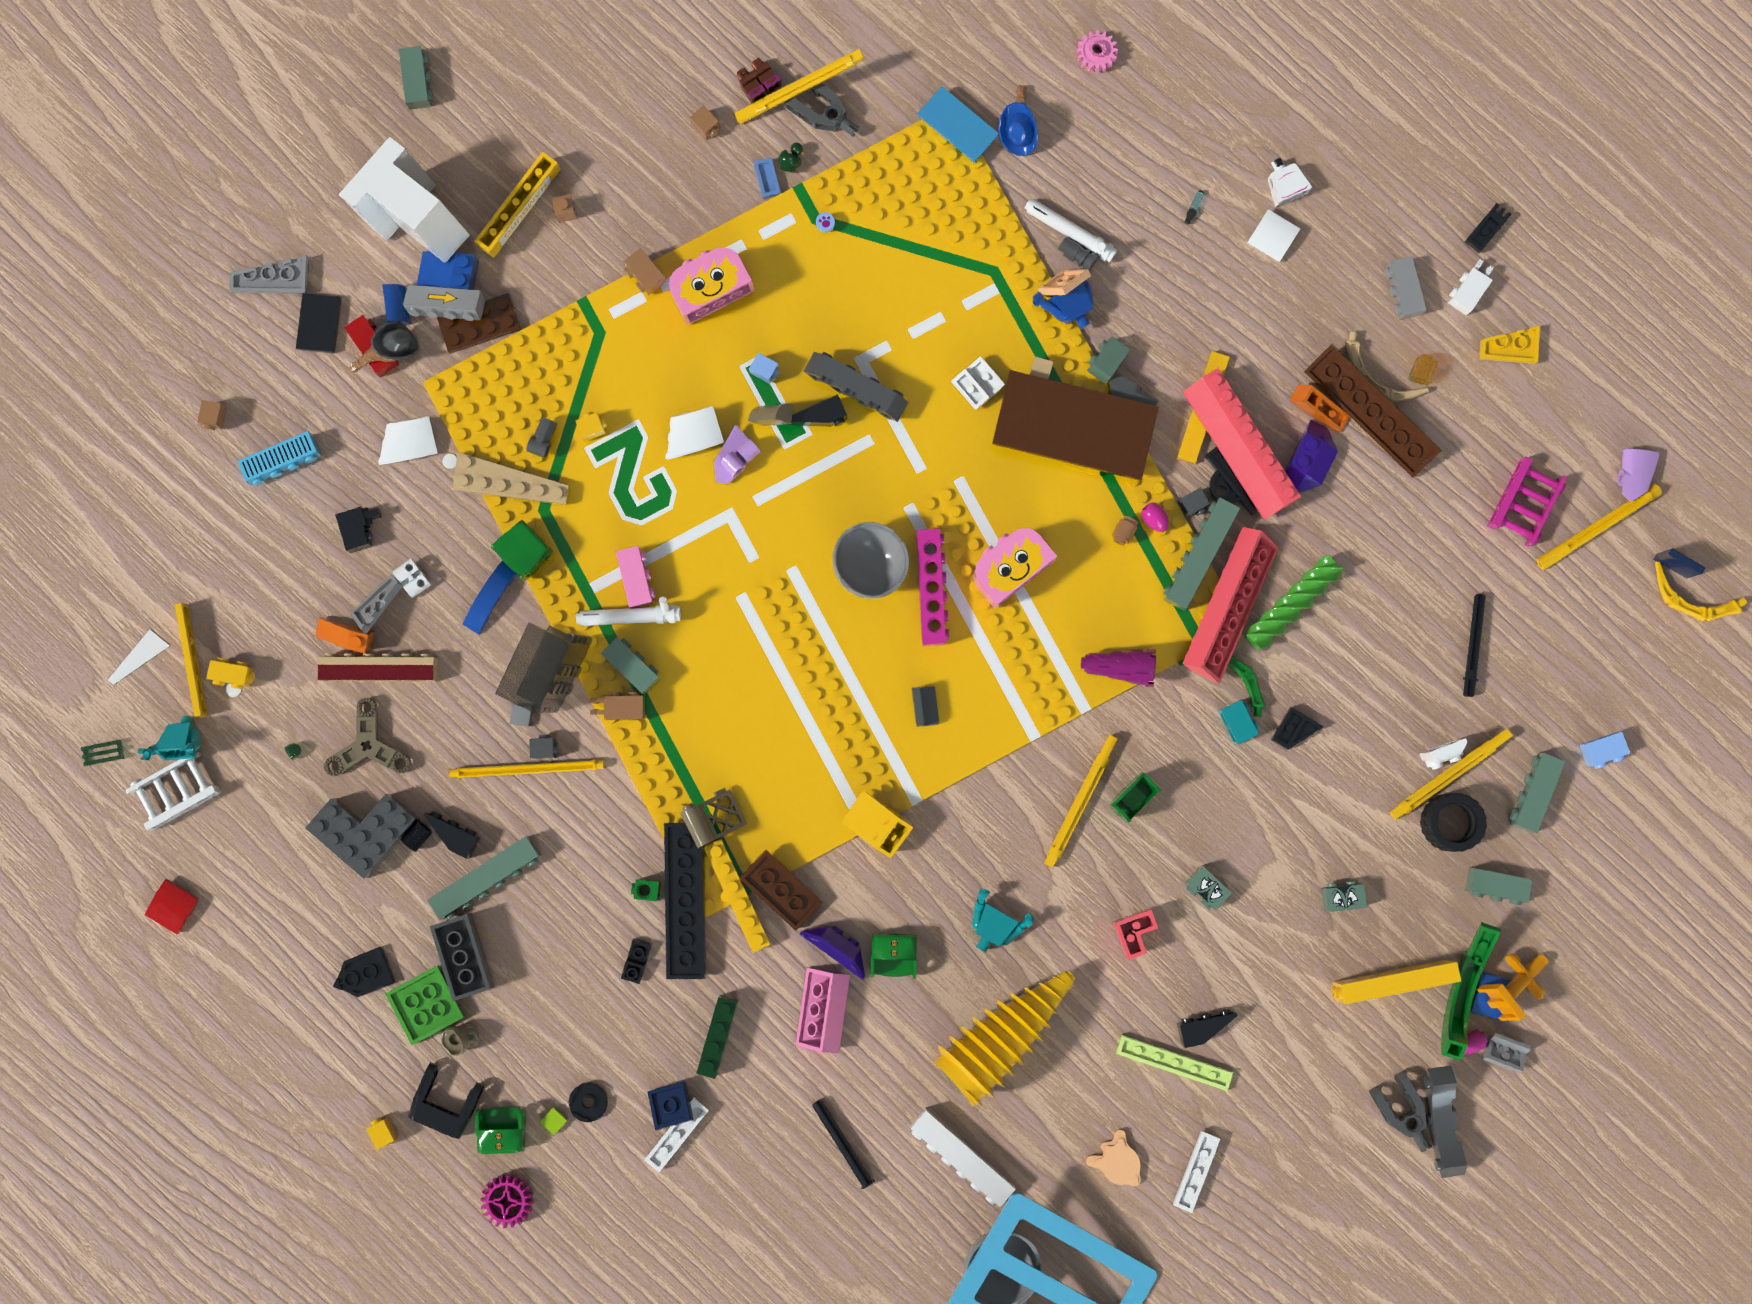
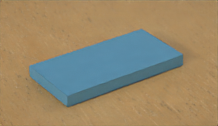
M943 86L940 87L917 114L920 119L973 163L980 158L999 136L996 130Z

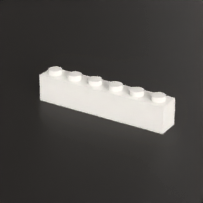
M927 1108L910 1125L913 1130L911 1134L919 1141L923 1139L928 1143L926 1147L934 1154L937 1151L942 1156L941 1160L947 1166L953 1165L957 1169L956 1173L963 1180L967 1178L972 1182L971 1187L978 1193L982 1191L987 1195L985 1199L991 1205L995 1206L997 1204L1001 1207L1015 1191V1186Z

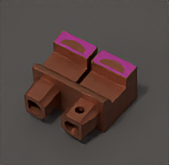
M760 58L755 59L751 63L755 70L749 74L745 68L737 72L741 89L751 104L766 97V94L773 93L782 86L779 76L773 72L768 62L764 63Z

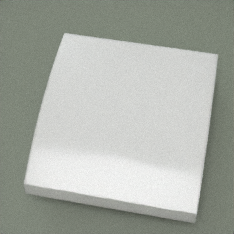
M1268 209L1247 243L1280 262L1300 228Z
M982 356L951 381L975 410L1006 386Z

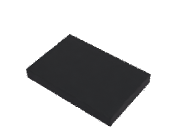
M302 293L296 342L297 350L335 354L341 297Z

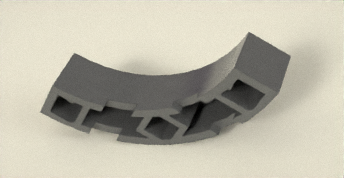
M1451 1066L1429 1068L1427 1070V1077H1424L1428 1113L1426 1114V1124L1430 1127L1436 1157L1434 1159L1435 1169L1440 1171L1441 1178L1465 1175L1467 1162L1462 1144L1457 1142L1455 1130H1458L1456 1109L1452 1105V1100L1456 1099L1457 1081Z

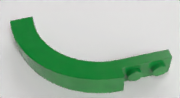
M1481 922L1469 949L1465 950L1458 966L1461 982L1452 984L1444 1014L1441 1036V1054L1461 1061L1468 1047L1467 1033L1471 1005L1482 971L1501 934V929Z

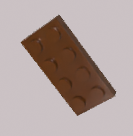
M509 293L486 300L481 320L468 321L458 318L437 317L449 354L521 330Z
M767 849L739 877L742 882L795 931L822 904V901Z

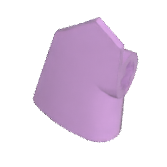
M737 425L734 426L714 461L716 483L729 484L746 468V464L761 452Z
M1641 449L1622 450V469L1618 473L1617 483L1618 486H1622V495L1630 502L1648 491L1659 459V452Z

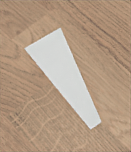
M149 629L108 681L114 685L170 645Z

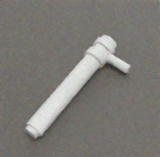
M1029 199L1024 207L1027 213L1086 249H1089L1091 254L1095 253L1104 262L1108 261L1110 263L1118 250L1114 248L1115 245L1104 242L1105 239L1100 236H1094L1035 199Z
M660 597V605H656V607L580 611L576 613V624H580V626L651 622H657V624H664L665 622L676 623V621H681L680 606H675V604L668 605L667 599Z

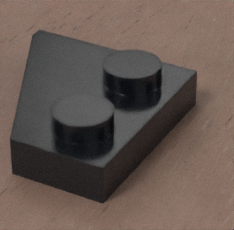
M1290 707L1272 736L1271 741L1289 750L1316 731L1322 729L1323 725Z

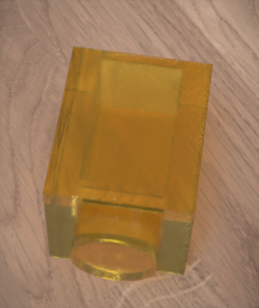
M1427 354L1419 355L1415 359L1408 380L1427 386L1431 383L1438 361Z

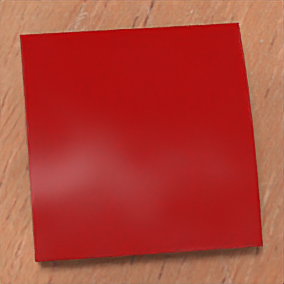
M165 879L144 915L173 933L179 934L188 916L193 913L199 898L170 880Z

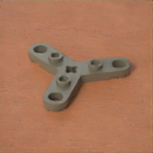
M371 698L359 700L356 706L357 740L325 760L324 770L331 776H338L366 758H370L396 773H406L411 768L410 758L378 740L376 702ZM365 702H369L372 706L371 711L368 713L362 710V705ZM370 741L372 748L365 751L363 743ZM400 758L406 761V766L403 769H398L396 766V762ZM332 761H337L339 764V768L335 772L331 771L329 767Z

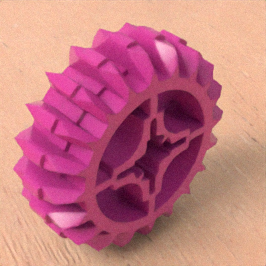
M511 1173L506 1178L501 1174L499 1180L494 1177L492 1183L488 1182L486 1184L488 1189L482 1191L485 1196L481 1197L480 1201L486 1204H483L481 1209H487L484 1217L490 1215V1223L495 1219L496 1227L501 1222L503 1228H507L508 1222L511 1228L515 1227V1221L520 1225L523 1222L522 1218L526 1220L529 1217L527 1213H531L533 1210L528 1205L534 1204V1200L529 1199L534 1193L527 1192L531 1188L530 1185L523 1186L526 1182L525 1179L518 1182L519 1175H516L514 1179H512ZM505 1186L503 1195L493 1197L496 1188ZM513 1188L520 1193L521 1197L514 1195ZM506 1197L511 1201L508 1205L506 1201H503ZM494 1205H498L501 1208L502 1214L495 1209ZM522 1205L519 1213L509 1216L513 1206Z

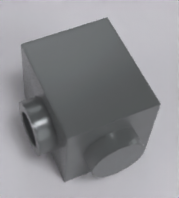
M1200 487L1182 497L1178 503L1187 518L1195 513L1199 516L1207 511L1206 507L1210 504V497Z
M549 734L529 739L530 758L532 759L556 758V754L559 753V743L556 742L555 738H550Z

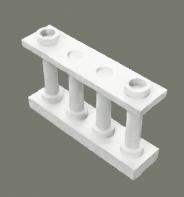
M197 752L195 758L180 759L144 780L139 779L130 784L131 787L125 790L126 793H137L146 809L149 821L145 822L144 826L147 831L156 830L221 793L219 786L207 784L195 762V759L202 756L200 752ZM186 764L190 767L200 786V792L195 795L190 793L178 771L179 768ZM170 773L183 796V802L179 804L173 803L161 781V778ZM154 783L166 805V811L161 814L156 813L144 790L145 787Z

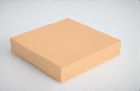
M1088 269L1062 270L1040 286L1038 290L1042 295H1066L1091 277Z

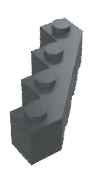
M822 352V354L813 353L803 371L815 381L829 385L840 394L850 396L862 406L876 410L886 419L899 421L909 403L903 398L904 395L897 390L892 391L881 385L877 379L873 377L868 378L857 372L854 367L848 364L844 365L832 359L833 357L826 352Z

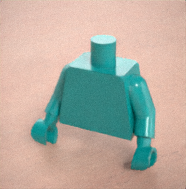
M183 716L180 723L167 725L156 744L149 746L148 749L139 748L137 750L138 754H143L140 759L150 760L151 755L156 754L164 761L195 758L197 749L201 747V733L193 725L194 719L190 716Z
M980 889L973 911L972 927L975 929V933L981 936L976 947L986 953L991 943L998 947L1011 943L1026 930V927L1029 928L1032 925L1034 918L1027 913L1023 922L1014 920L988 905L985 899L990 891Z

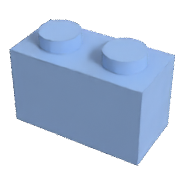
M1615 732L1579 745L1587 767L1594 766L1595 769L1606 766V762L1613 760V763L1624 760V756L1630 754L1623 732Z

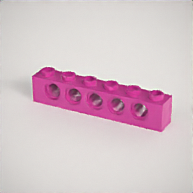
M940 529L917 530L922 646L946 645V641H949V629H945V622L948 621V610H944V602H947V591H943V583H946V572H942V564H945V553H941V545H944V534H940ZM933 545L937 551L934 554H928L926 547ZM929 564H934L938 570L935 573H929L926 567ZM930 583H935L939 589L936 592H930L927 586ZM931 602H936L939 604V610L933 612L929 609L928 605ZM932 621H937L940 623V629L933 631L929 624Z

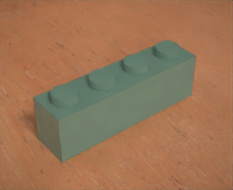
M1537 753L1531 761L1532 769L1526 775L1524 789L1520 791L1517 797V807L1511 812L1510 825L1530 833H1538L1566 761L1546 753Z

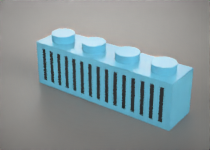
M306 431L237 462L245 482L256 486L264 483V480L269 477H279L283 471L295 470L304 462L311 463L317 460V457L321 456V452L313 434Z

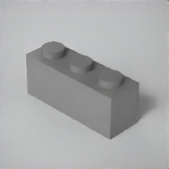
M1413 257L1390 261L1386 265L1385 276L1390 282V295L1394 297L1395 314L1399 316V320L1421 316L1427 310Z

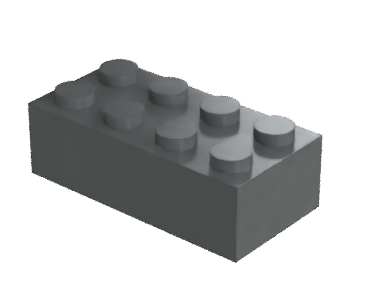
M472 913L430 926L452 1001L495 987Z

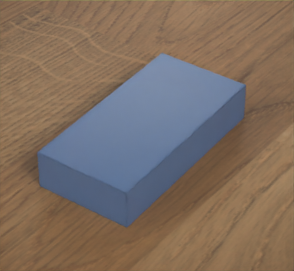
M772 157L754 161L762 198L766 199L781 194Z

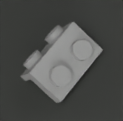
M1494 1033L1487 1038L1488 1043H1486L1483 1060L1519 1074L1524 1071L1526 1054L1531 1051V1046L1521 1040L1508 1038L1502 1033Z

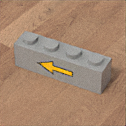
M408 285L403 306L408 314L412 316L446 317L448 319L458 318L473 321L481 320L486 300L480 290Z

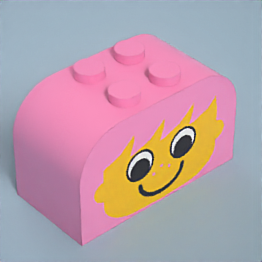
M724 247L716 248L712 251H704L698 258L685 261L682 264L683 266L677 268L672 273L669 280L671 294L687 325L754 291L752 280L740 257L733 250Z
M1022 528L1010 535L1006 533L998 540V545L988 547L983 552V557L978 561L974 571V582L994 609L1052 564L1057 558V555L1036 531Z

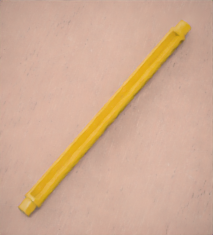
M596 759L590 761L471 768L457 767V769L449 770L450 778L457 777L461 779L464 777L583 770L597 771V769H604V760L596 761Z

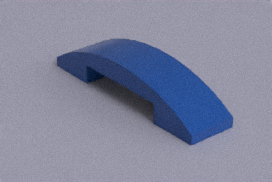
M503 561L496 567L482 587L462 624L477 634L481 633L489 620L488 617L507 586L511 585L517 575Z

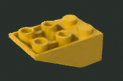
M864 790L841 820L849 829L890 859L913 829L909 820Z

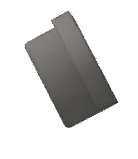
M935 687L912 688L916 727L938 725L939 717Z

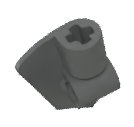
M1122 375L1109 379L1111 395L1154 406L1159 401L1143 392L1140 386Z

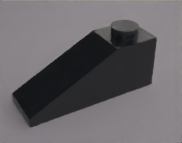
M837 394L793 414L791 424L788 425L826 427L835 425L837 427L844 424L848 418Z

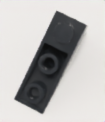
M435 811L424 813V817L449 851L466 859L471 858L481 838L476 835V831L467 827L464 830L454 820L441 819L443 815Z
M1224 1009L1219 1011L1220 1014L1213 1016L1212 1013L1201 1014V1018L1193 1019V1017L1182 1018V1022L1177 1023L1182 1047L1188 1048L1205 1044L1238 1016L1237 1013L1231 1012V1009Z

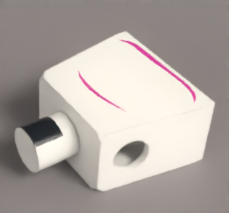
M1278 158L1271 163L1275 171L1268 177V183L1275 207L1309 193L1312 186L1295 163L1285 166L1282 158Z

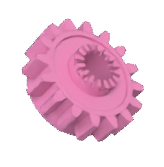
M1096 30L1094 35L1089 31L1088 37L1083 35L1082 41L1078 42L1079 48L1076 51V54L1079 55L1077 60L1082 61L1081 67H1087L1089 72L1094 70L1095 73H1098V70L1105 72L1106 67L1111 68L1112 62L1116 61L1115 55L1118 52V49L1115 48L1117 43L1111 42L1113 36L1111 35L1107 38L1106 32L1104 31L1101 35L1099 30ZM1093 50H1099L1101 53L1096 54Z

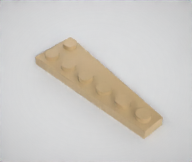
M458 453L452 490L567 505L569 486Z

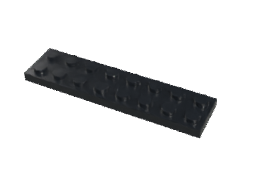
M664 823L666 979H706L704 846L697 848L685 823Z

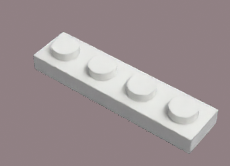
M695 1097L690 1102L694 1120L670 1127L644 1159L658 1172L663 1169L709 1111V1108Z
M1201 1130L1174 1199V1206L1190 1213L1193 1212L1220 1142L1219 1137Z

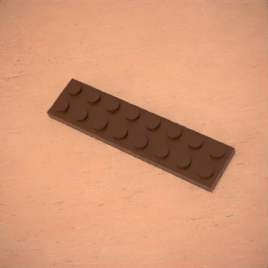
M1333 344L1304 371L1411 477L1414 478L1442 451Z

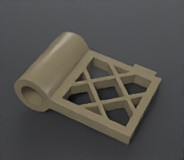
M723 788L714 793L715 797L695 806L691 803L682 808L683 812L680 814L697 848L747 824L731 790L726 791ZM727 796L730 802L729 808L720 805L721 799ZM710 805L715 807L713 816L706 813L704 806ZM718 809L727 812L725 821L716 818ZM731 814L737 816L739 824L729 823ZM715 822L724 825L722 832L719 834L714 829Z

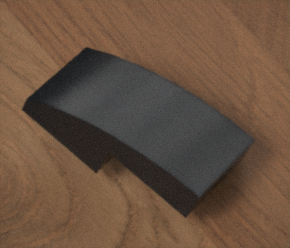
M635 938L632 940L621 979L640 984L651 950V943Z

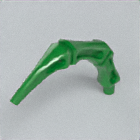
M1232 656L1228 667L1232 668L1243 679L1249 694L1250 706L1254 707V716L1262 717V708L1266 707L1259 688L1256 673H1253L1251 667ZM1184 659L1177 662L1179 666H1184Z

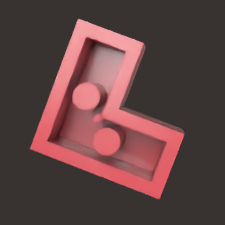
M1146 909L1112 922L1127 960L1147 954L1140 935L1158 929L1151 909Z

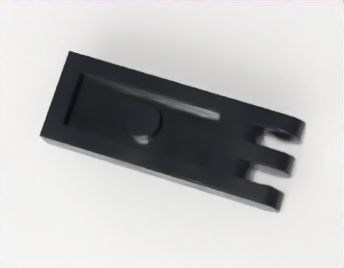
M1499 203L1493 206L1464 241L1478 253L1483 250L1512 215L1508 212L1503 217L1502 214L1506 210L1504 207L1497 212L1496 210L1500 206Z

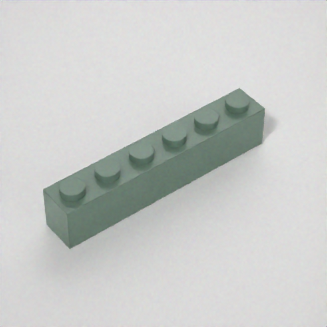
M1222 498L1212 501L1208 508V511H1210L1208 518H1203L1199 525L1202 528L1198 535L1195 534L1190 542L1193 546L1190 551H1185L1181 559L1183 561L1181 568L1177 567L1172 577L1175 579L1172 585L1168 584L1163 592L1166 595L1164 601L1183 611L1187 609L1238 514L1239 507Z
M525 836L427 901L439 920L444 918L449 920L457 915L455 911L461 907L463 910L473 904L472 900L477 897L479 899L489 894V889L494 886L495 888L502 886L506 883L504 879L509 876L514 878L522 873L521 868L526 865L531 867L538 862L537 858L542 855L530 836Z

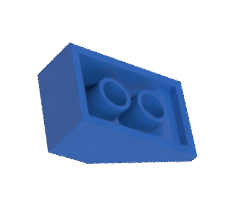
M423 251L417 286L474 290L479 260L475 255L455 252L444 263L430 251Z

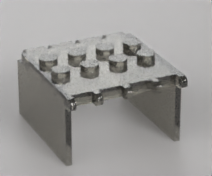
M529 622L495 694L529 711L532 710L534 713H557L566 696L572 692L574 687L572 683L575 677L577 678L582 671L580 666L592 643V637L567 634L550 625L545 630Z

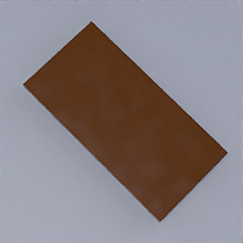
M1010 370L992 444L1141 481L1159 407Z

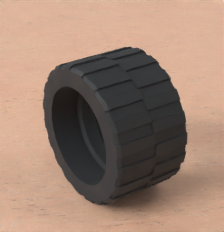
M1448 793L1432 798L1425 805L1421 813L1420 826L1425 839L1435 848H1439L1442 851L1463 852L1474 848L1476 844L1480 843L1487 828V818L1482 806L1471 796L1463 795L1462 793ZM1449 804L1461 806L1469 820L1466 834L1457 841L1444 838L1438 828L1439 813Z

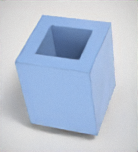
M760 353L757 354L749 368L752 375L769 384L772 380L775 381L780 373L778 363Z

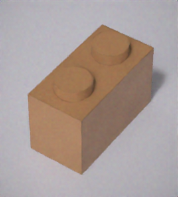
M641 248L623 261L626 267L623 270L630 279L632 277L635 278L637 281L636 286L642 293L645 291L650 295L666 282L664 275Z

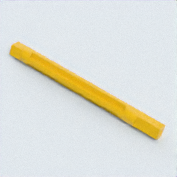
M858 49L734 112L737 121L741 125L854 67L865 60L862 51Z
M1655 483L1652 484L1646 493L1634 501L1625 502L1565 542L1536 559L1539 568L1545 570L1640 507L1662 495L1661 487Z
M1505 729L1493 739L1485 741L1461 760L1401 801L1389 814L1395 821L1404 814L1407 815L1494 753L1496 748L1512 738L1513 735L1508 729Z
M1109 735L1101 752L1098 753L1048 851L1049 854L1044 862L1045 865L1054 868L1058 858L1060 859L1110 761V756L1118 742V738Z

